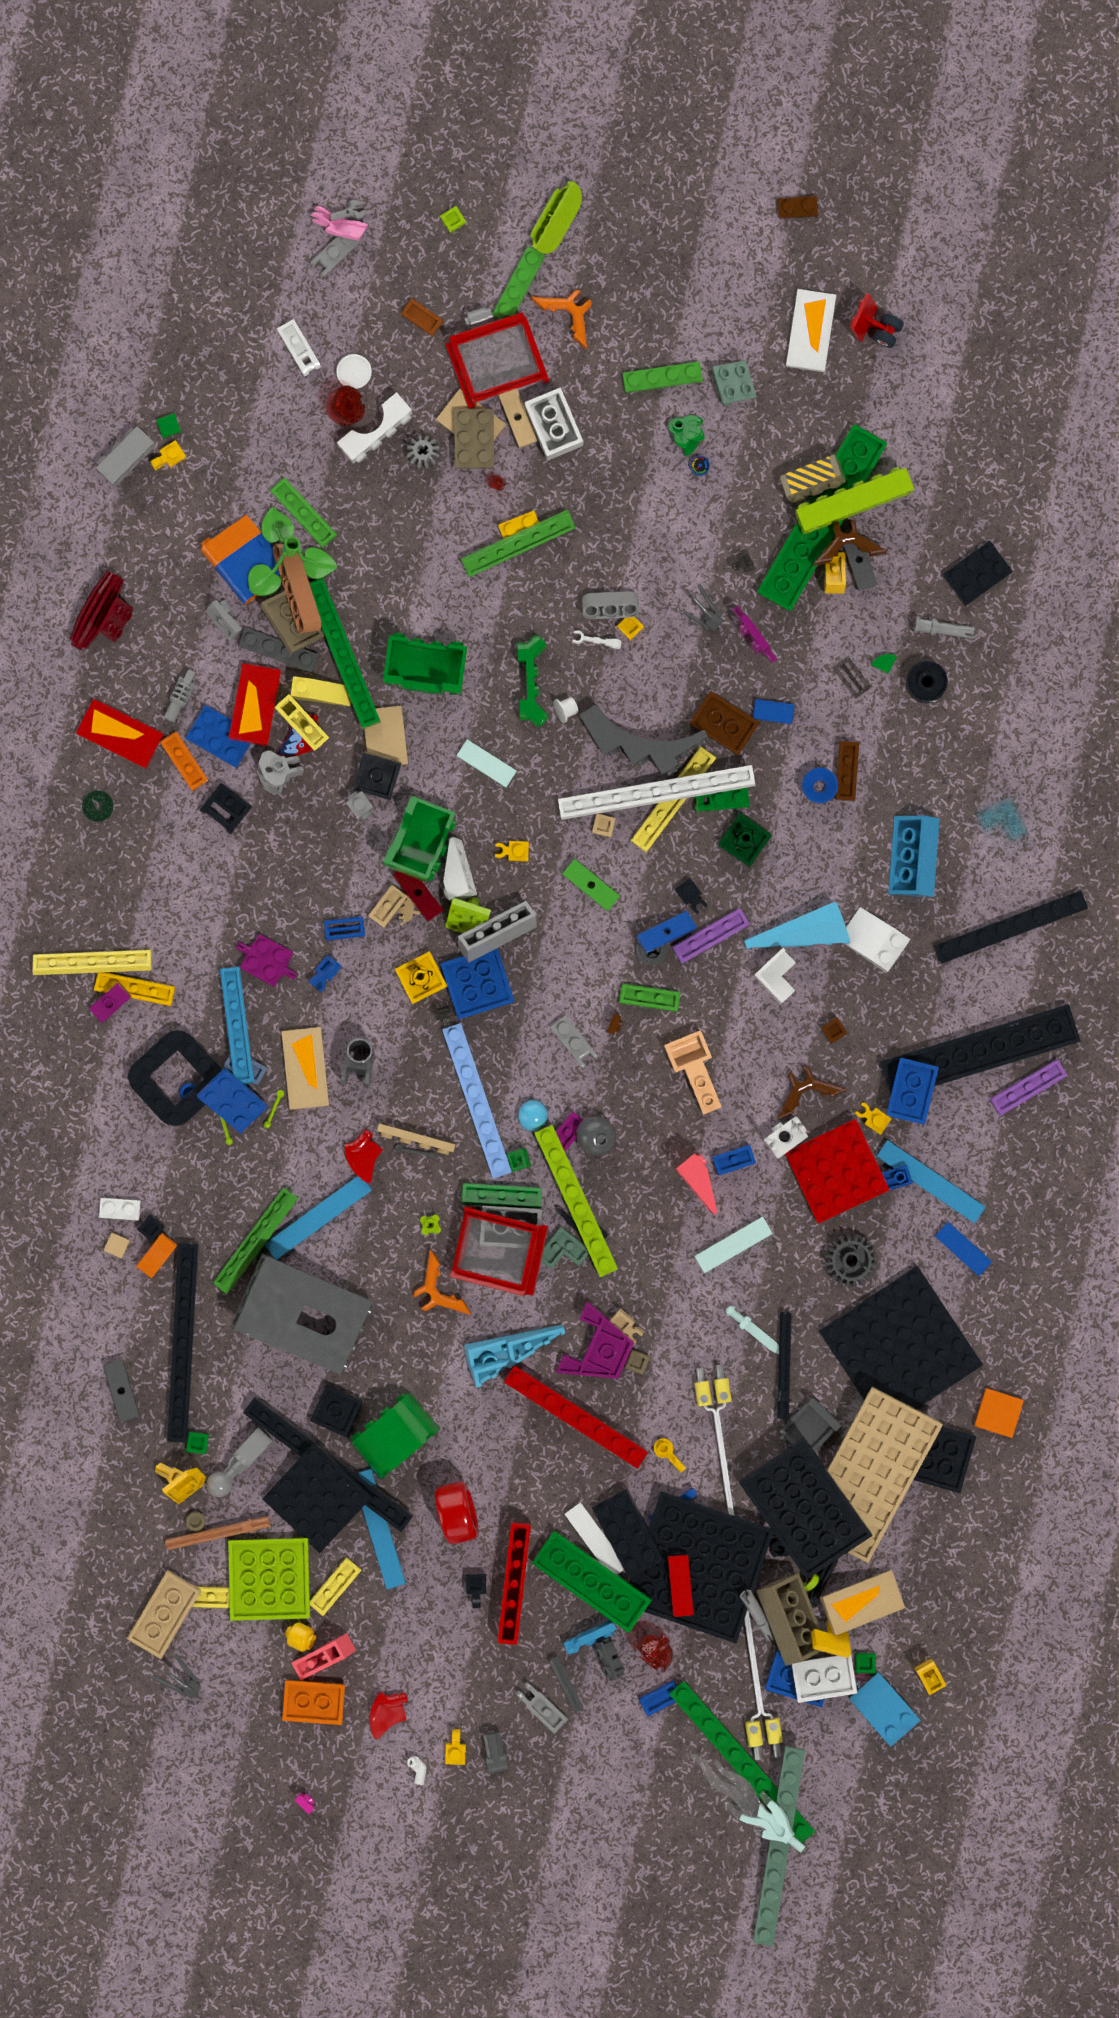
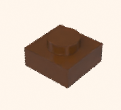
M613 1014L607 1031L608 1034L615 1035V1032L620 1033L623 1021H620L621 1016Z
M838 1017L821 1027L830 1044L848 1034Z

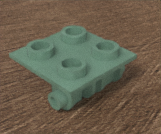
M746 361L712 367V376H714L717 383L715 386L718 387L717 392L720 393V402L724 407L731 405L733 402L757 397Z

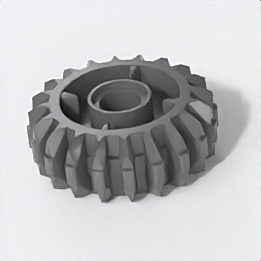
M846 1234V1241H844L842 1236L838 1237L840 1243L832 1241L835 1248H827L832 1254H825V1258H830V1262L824 1263L825 1266L831 1265L832 1267L827 1270V1273L834 1272L835 1274L832 1275L831 1279L834 1280L839 1277L837 1281L839 1285L845 1280V1287L849 1286L850 1281H852L853 1287L857 1286L856 1281H859L860 1285H864L862 1278L870 1281L871 1279L867 1274H875V1271L871 1270V1266L878 1267V1264L872 1263V1260L878 1259V1256H871V1253H874L876 1249H868L872 1244L871 1242L863 1244L865 1237L857 1241V1234H854L853 1240H851L850 1234ZM849 1255H854L857 1260L856 1264L852 1267L846 1263V1258Z

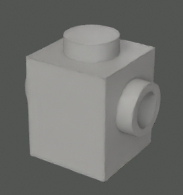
M356 791L347 798L349 801L346 804L358 821L360 819L365 820L373 814L371 811L374 808L362 791L360 793Z

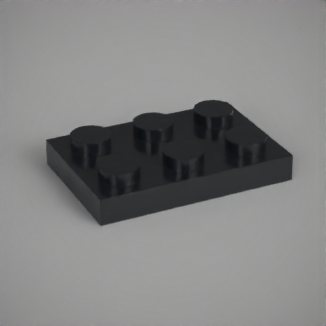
M988 541L942 574V576L963 605L967 606L1013 573V571L993 543Z

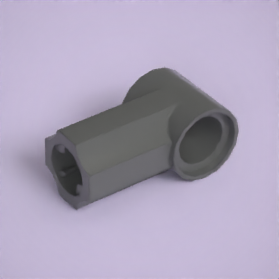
M500 1731L483 1734L487 1753L488 1773L507 1771L508 1763L506 1761V1753L503 1751Z

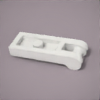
M294 319L277 328L278 333L304 377L313 369L321 368L319 361ZM309 357L311 362L304 365L303 360Z

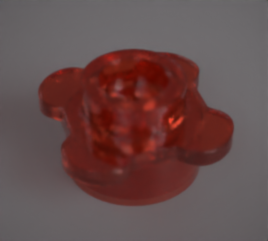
M498 475L487 478L489 480L488 486L496 490L502 491L503 487L507 485L506 482H503L504 478Z

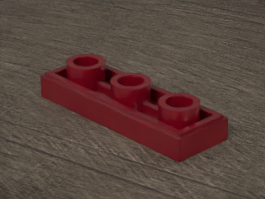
M398 871L392 875L427 923L443 912L442 907L421 880ZM419 890L421 895L416 896L414 891Z

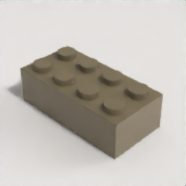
M799 1573L782 1577L756 1590L785 1666L800 1663L821 1652L813 1649L811 1632L814 1629H821Z

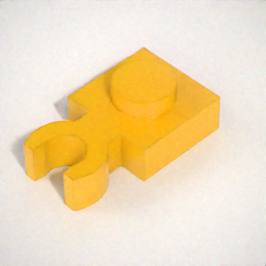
M509 841V847L502 843L495 844V847L503 849L501 854H495L496 858H503L505 855H509V861L528 862L529 842Z
M861 1103V1106L865 1108V1113L860 1114L856 1111V1116L860 1118L865 1117L867 1120L864 1124L881 1135L892 1118L886 1116L877 1108L871 1112L866 1103Z

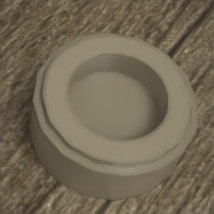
M198 1511L191 1512L186 1518V1525L191 1531H200L206 1524L205 1516Z

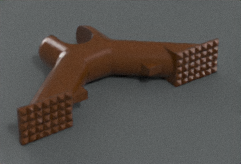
M849 519L850 533L848 534L841 532L839 522L836 521L833 524L835 538L816 559L813 566L830 564L833 557L839 556L838 551L845 544H854L861 549V553H869V557L881 556V554L886 555L888 549L885 550L858 534L854 520Z
M806 1065L802 1066L806 1074V1080L800 1083L795 1079L791 1070L788 1073V1078L792 1089L777 1119L780 1120V1118L782 1119L787 1117V1115L794 1114L795 1108L800 1106L799 1099L802 1093L807 1090L818 1091L821 1093V1096L827 1094L830 1097H835V1095L846 1092L847 1088L814 1078L810 1068Z

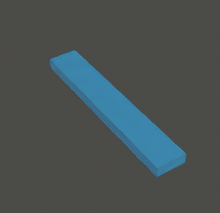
M240 967L220 969L233 1075L243 1084L254 1083Z
M888 1140L876 1156L892 1168L908 1165L911 1179L914 1183L973 1223L977 1221L986 1208Z
M357 1176L266 1242L265 1246L277 1260L371 1192L372 1189Z
M372 1469L359 1472L361 1476L377 1487ZM364 1505L362 1509L386 1589L406 1584L388 1522Z

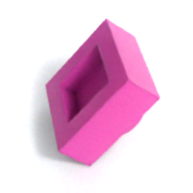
M301 1792L295 1798V1802L308 1814L315 1809L313 1804L315 1801L309 1794L306 1793L304 1795Z

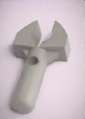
M358 200L349 201L348 209L331 213L330 219L335 221L350 216L355 221L361 220L366 210L361 212L353 210L362 206L363 202Z

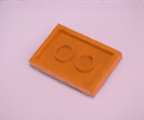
M285 1680L282 1721L342 1725L345 1684Z

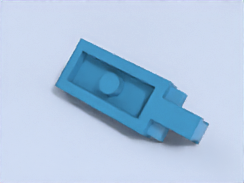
M608 1620L563 1642L568 1654L576 1653L580 1646L584 1644L589 1646L594 1644L597 1638L602 1636L607 1638L613 1635L617 1627L614 1622Z

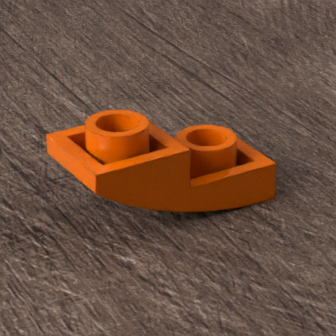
M161 1233L137 1263L136 1267L152 1278L176 1248L177 1244Z

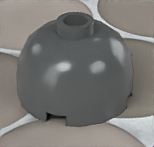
M601 1116L585 1118L576 1130L577 1145L582 1151L592 1156H601L608 1153L616 1142V1132L613 1125Z

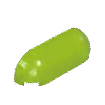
M573 181L567 182L568 185L562 189L557 188L531 232V238H533L532 247L540 253L549 254L557 249L581 206L582 193L580 187Z

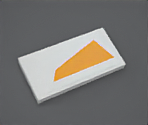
M802 289L797 290L786 367L825 372L836 300L835 294Z

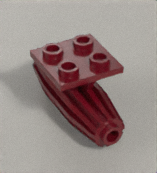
M107 571L92 589L77 616L69 639L72 641L71 645L79 650H82V648L87 649L99 633L114 643L121 637L126 622L131 619L132 611L134 610V608L119 598L125 580Z

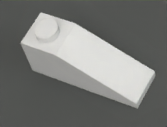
M455 837L450 838L443 880L445 886L444 894L450 901L453 898L465 900L477 895L462 840Z

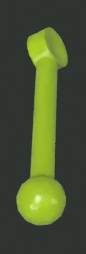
M277 1091V1098L267 1121L263 1123L264 1128L268 1129L271 1127L270 1122L280 1099L284 1097V1091Z
M220 1117L226 1136L225 1143L231 1145L233 1139L229 1136L225 1120Z

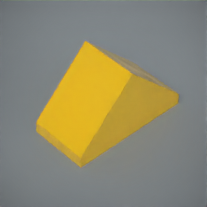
M932 1659L914 1668L929 1695L947 1686Z

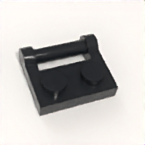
M220 783L201 807L200 812L204 815H209L227 829L226 832L231 835L252 809V806L224 784ZM213 803H216L234 817V821L232 823L211 808Z

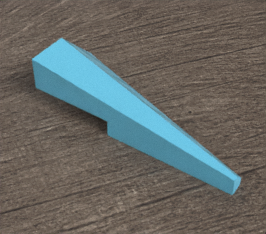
M833 902L749 938L744 942L746 948L750 949L752 947L770 948L772 946L798 947L813 946V944H849L850 939L836 902Z
M563 1325L465 1344L466 1359L475 1387L482 1386V1383L490 1378H495L499 1372L507 1367L511 1368L535 1353V1350L542 1345H547L550 1343V1340L558 1335L565 1334Z

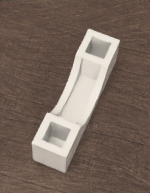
M397 392L382 404L384 418L377 430L368 434H360L351 430L337 442L338 447L353 464L356 461L360 463L367 456L366 453L371 448L372 450L377 449L382 444L381 440L384 437H391L397 431V426L401 423L405 425L411 420L412 409Z

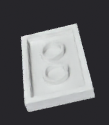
M833 1655L792 1664L798 1703L857 1694L851 1655L849 1658Z

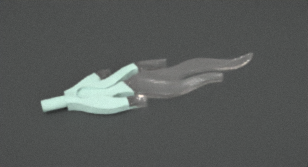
M694 1753L685 1754V1756L695 1760L701 1766L708 1782L713 1788L726 1794L737 1803L741 1811L730 1801L724 1802L735 1817L745 1823L764 1828H755L753 1830L755 1834L768 1840L781 1841L785 1844L789 1843L800 1853L804 1850L805 1846L794 1837L795 1834L783 1809L771 1800L765 1792L762 1791L760 1796L771 1812L767 1811L762 1805L752 1785L741 1775L723 1767L719 1760L714 1761L717 1770L732 1780L734 1785L722 1780L714 1772L706 1759Z

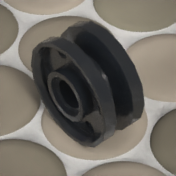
M932 661L919 662L913 666L906 679L908 693L919 703L928 704L936 702L943 696L948 685L947 673L941 665ZM930 678L932 686H923L922 679Z

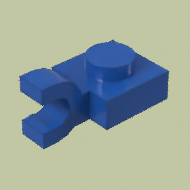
M327 955L315 969L318 973L308 982L322 992L326 986L325 980L330 981L342 966Z

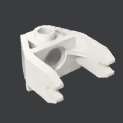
M794 1117L784 1125L780 1122L773 1127V1133L763 1141L777 1158H780L808 1137L805 1133L807 1130L800 1120ZM786 1131L789 1133L790 1138L787 1142L780 1141V1132Z

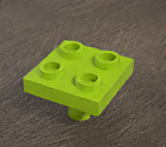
M470 897L468 902L453 898L446 928L465 933L488 921L491 910L480 907V900L476 897Z

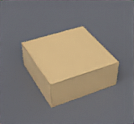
M596 814L592 833L611 838L616 818Z
M111 1233L104 1251L122 1259L130 1240Z

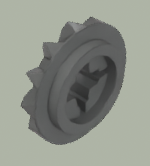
M637 943V957L646 965L660 964L667 956V944L655 949L659 955L652 953L647 957L648 954L644 952L640 943Z

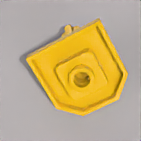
M159 1463L155 1467V1473L166 1478L169 1482L162 1491L177 1504H180L201 1488L207 1478L198 1468L182 1472L175 1467L172 1469L163 1463Z

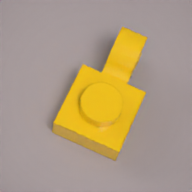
M175 440L159 450L162 456L153 459L151 465L155 471L165 464H168L171 468L186 459V455Z
M452 1729V1743H446L445 1764L465 1765L466 1744L460 1743V1729Z

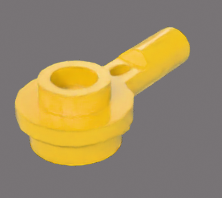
M665 1438L656 1441L654 1444L655 1454L660 1458H667L680 1473L683 1472L686 1467L674 1455L671 1441Z

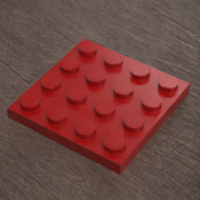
M857 1119L847 1122L785 1153L818 1224L890 1191Z

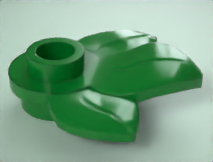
M698 416L676 417L671 419L668 424V429L674 436L675 444L683 449H687L689 441L698 442L705 439L704 432L699 427L703 423V419ZM675 424L681 425V427L678 428L675 426Z

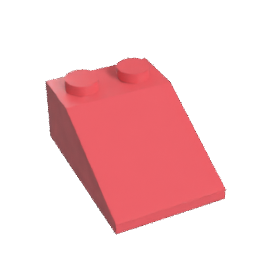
M694 1153L679 1165L676 1171L708 1210L715 1215L717 1208L708 1169L705 1166L707 1162L701 1154L697 1156Z

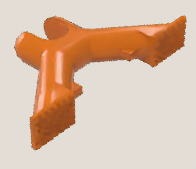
M575 290L568 298L532 296V301L543 311L549 309L554 313L556 310H567L573 319V326L570 328L574 332L573 339L579 345L581 344L584 350L587 349L584 314L592 306V301L589 299L583 306H576L574 300L582 291Z
M430 1250L425 1283L413 1293L414 1298L424 1292L429 1293L431 1296V1301L420 1309L428 1311L434 1306L439 1305L470 1315L471 1312L468 1310L463 1299H457L454 1294L452 1296L443 1295L438 1291L436 1283L437 1277L441 1275L439 1272L441 1263L436 1259L437 1257H435L433 1250Z

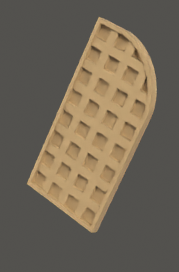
M871 1387L827 1469L873 1534L872 1537L848 1552L869 1563L943 1426V1423L874 1387Z

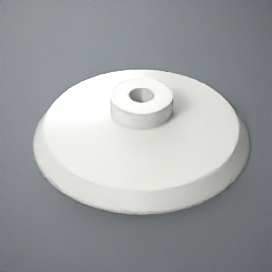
M351 354L341 359L336 372L338 380L342 385L350 389H358L368 383L372 370L366 358L361 355Z

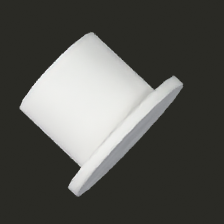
M572 697L561 702L558 699L553 701L555 712L562 723H566L568 717L578 713L577 704Z

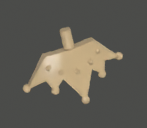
M409 897L403 903L405 906L400 907L397 911L403 915L399 916V919L403 920L400 923L401 926L411 921L413 914L419 915L420 913L414 910V904Z

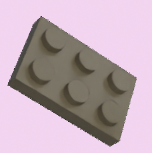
M454 409L455 469H494V409Z
M285 591L260 604L290 655L323 639L325 636L321 629L308 633L298 632Z

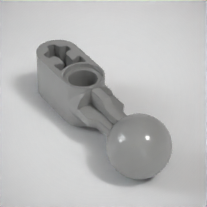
M258 1427L233 1454V1457L228 1461V1467L223 1472H215L209 1476L206 1483L208 1492L214 1497L226 1496L232 1488L231 1480L248 1468L273 1440Z

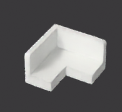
M784 948L754 975L780 1004L795 991L782 977L796 963L785 952Z

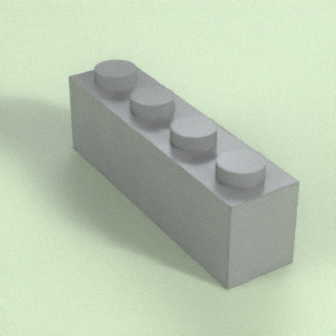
M527 901L459 935V949L469 963L536 928V914Z

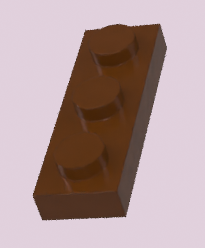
M839 742L838 790L835 800L855 802L860 742Z

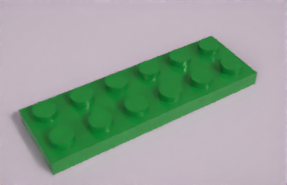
M555 1530L531 1563L628 1633L631 1632L652 1601L651 1598Z

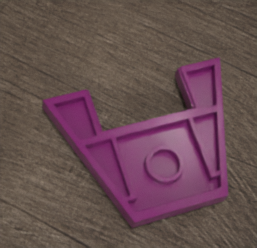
M587 1300L580 1320L596 1326L595 1334L583 1361L564 1354L556 1373L618 1379L634 1341Z

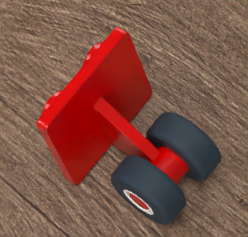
M866 293L865 297L859 302L857 315L853 316L851 320V330L857 340L862 342L869 327L876 329L873 340L884 347L893 348L897 341L893 333L900 332L904 322L890 314H883L880 323L874 320L873 317L878 307L872 296Z

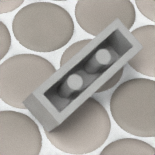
M138 426L135 429L131 428L125 434L126 438L121 443L117 442L111 448L112 452L107 457L103 456L97 463L96 469L114 487L156 446Z

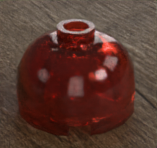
M349 385L333 390L327 397L325 404L328 417L334 423L341 426H349L360 421L365 413V403L362 404L361 394Z
M648 1634L642 1637L633 1647L635 1653L638 1650L642 1654L639 1658L655 1670L660 1667L662 1673L667 1670L673 1660V1650L669 1645L670 1640L662 1634L660 1636Z

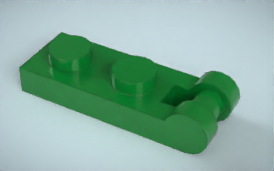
M748 788L694 797L696 799L695 812L750 807ZM709 797L710 805H704L703 798Z

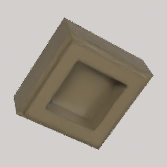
M631 1350L625 1368L643 1375L650 1356Z

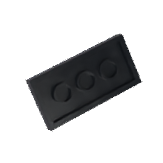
M628 1489L592 1507L629 1579L665 1560Z

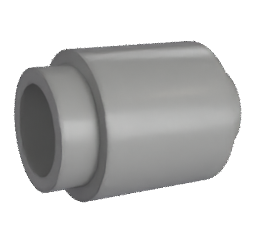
M482 307L466 313L467 317L464 318L467 329H474L494 322L490 307Z

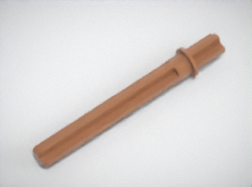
M269 1516L253 1520L249 1518L247 1521L170 1538L165 1540L167 1550H172L241 1533L251 1532L253 1534L255 1530L271 1527Z

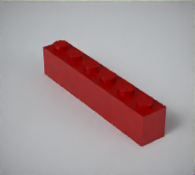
M511 1521L497 1643L517 1645L531 1523Z

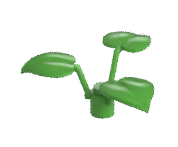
M272 507L263 519L261 531L263 537L268 542L276 543L280 541L281 544L284 543L282 547L283 554L272 571L267 565L263 564L256 565L250 570L248 575L249 591L259 596H266L276 592L280 587L281 578L275 572L286 556L293 557L298 553L301 560L304 561L303 566L306 575L312 579H320L337 569V564L331 556L319 548H308L303 556L299 539L292 536L294 532L293 523L287 516Z

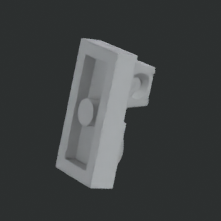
M215 600L207 608L206 613L227 639L232 641L242 629L239 627L238 622L230 616L229 613L233 608L226 600L222 602Z

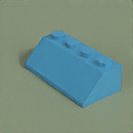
M894 816L888 894L934 897L939 818L929 816Z

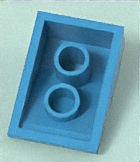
M879 1672L871 1677L865 1685L857 1690V1694H852L849 1697L850 1701L890 1747L921 1721Z

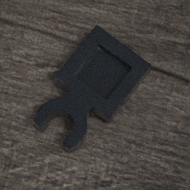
M691 878L674 889L685 905H688L690 902L692 903L694 913H699L696 909L697 904H702L705 908L707 907V903L698 898L702 893Z

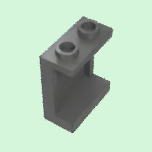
M811 1397L779 1432L782 1434L780 1438L787 1445L789 1443L793 1445L805 1437L813 1450L816 1451L841 1425Z

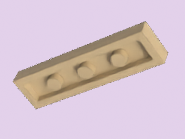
M379 1124L377 1131L381 1132V1137L392 1139V1136L400 1138L399 1142L411 1144V1141L419 1143L418 1147L430 1150V1146L438 1148L437 1152L449 1155V1152H454L456 1146L455 1144Z

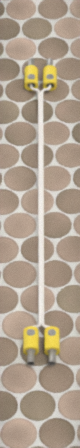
M716 1365L717 1379L714 1380L717 1404L723 1403V1405L715 1411L713 1408L707 1407V1405H712L709 1381H705L703 1367L696 1368L698 1382H695L694 1385L698 1407L704 1406L707 1411H712L714 1414L728 1514L734 1515L719 1410L725 1408L727 1402H732L729 1378L724 1377L723 1365ZM747 1610L744 1621L758 1714L754 1715L751 1721L745 1722L748 1746L753 1747L754 1759L761 1760L760 1746L763 1745L761 1725L759 1720L754 1721V1719L762 1713V1715L770 1717L765 1719L768 1744L773 1745L774 1757H781L779 1743L783 1742L780 1718H773L771 1714L765 1713L763 1709L749 1611Z

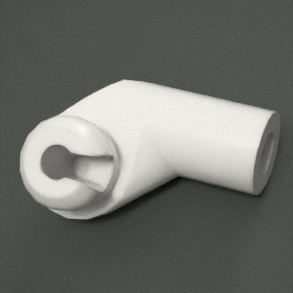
M412 1756L407 1760V1765L416 1772L414 1783L424 1785L426 1765L419 1757Z

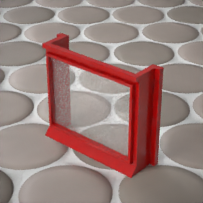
M523 312L450 336L449 343L445 344L468 409L475 408L479 401L541 381L542 385L550 382L528 320L524 317Z
M469 1205L464 1207L465 1211L453 1268L449 1277L520 1296H533L549 1226L544 1224L534 1225L475 1210V1207Z

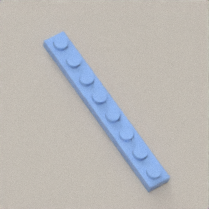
M459 1023L442 1029L492 1177L494 1179L512 1173L462 1025Z

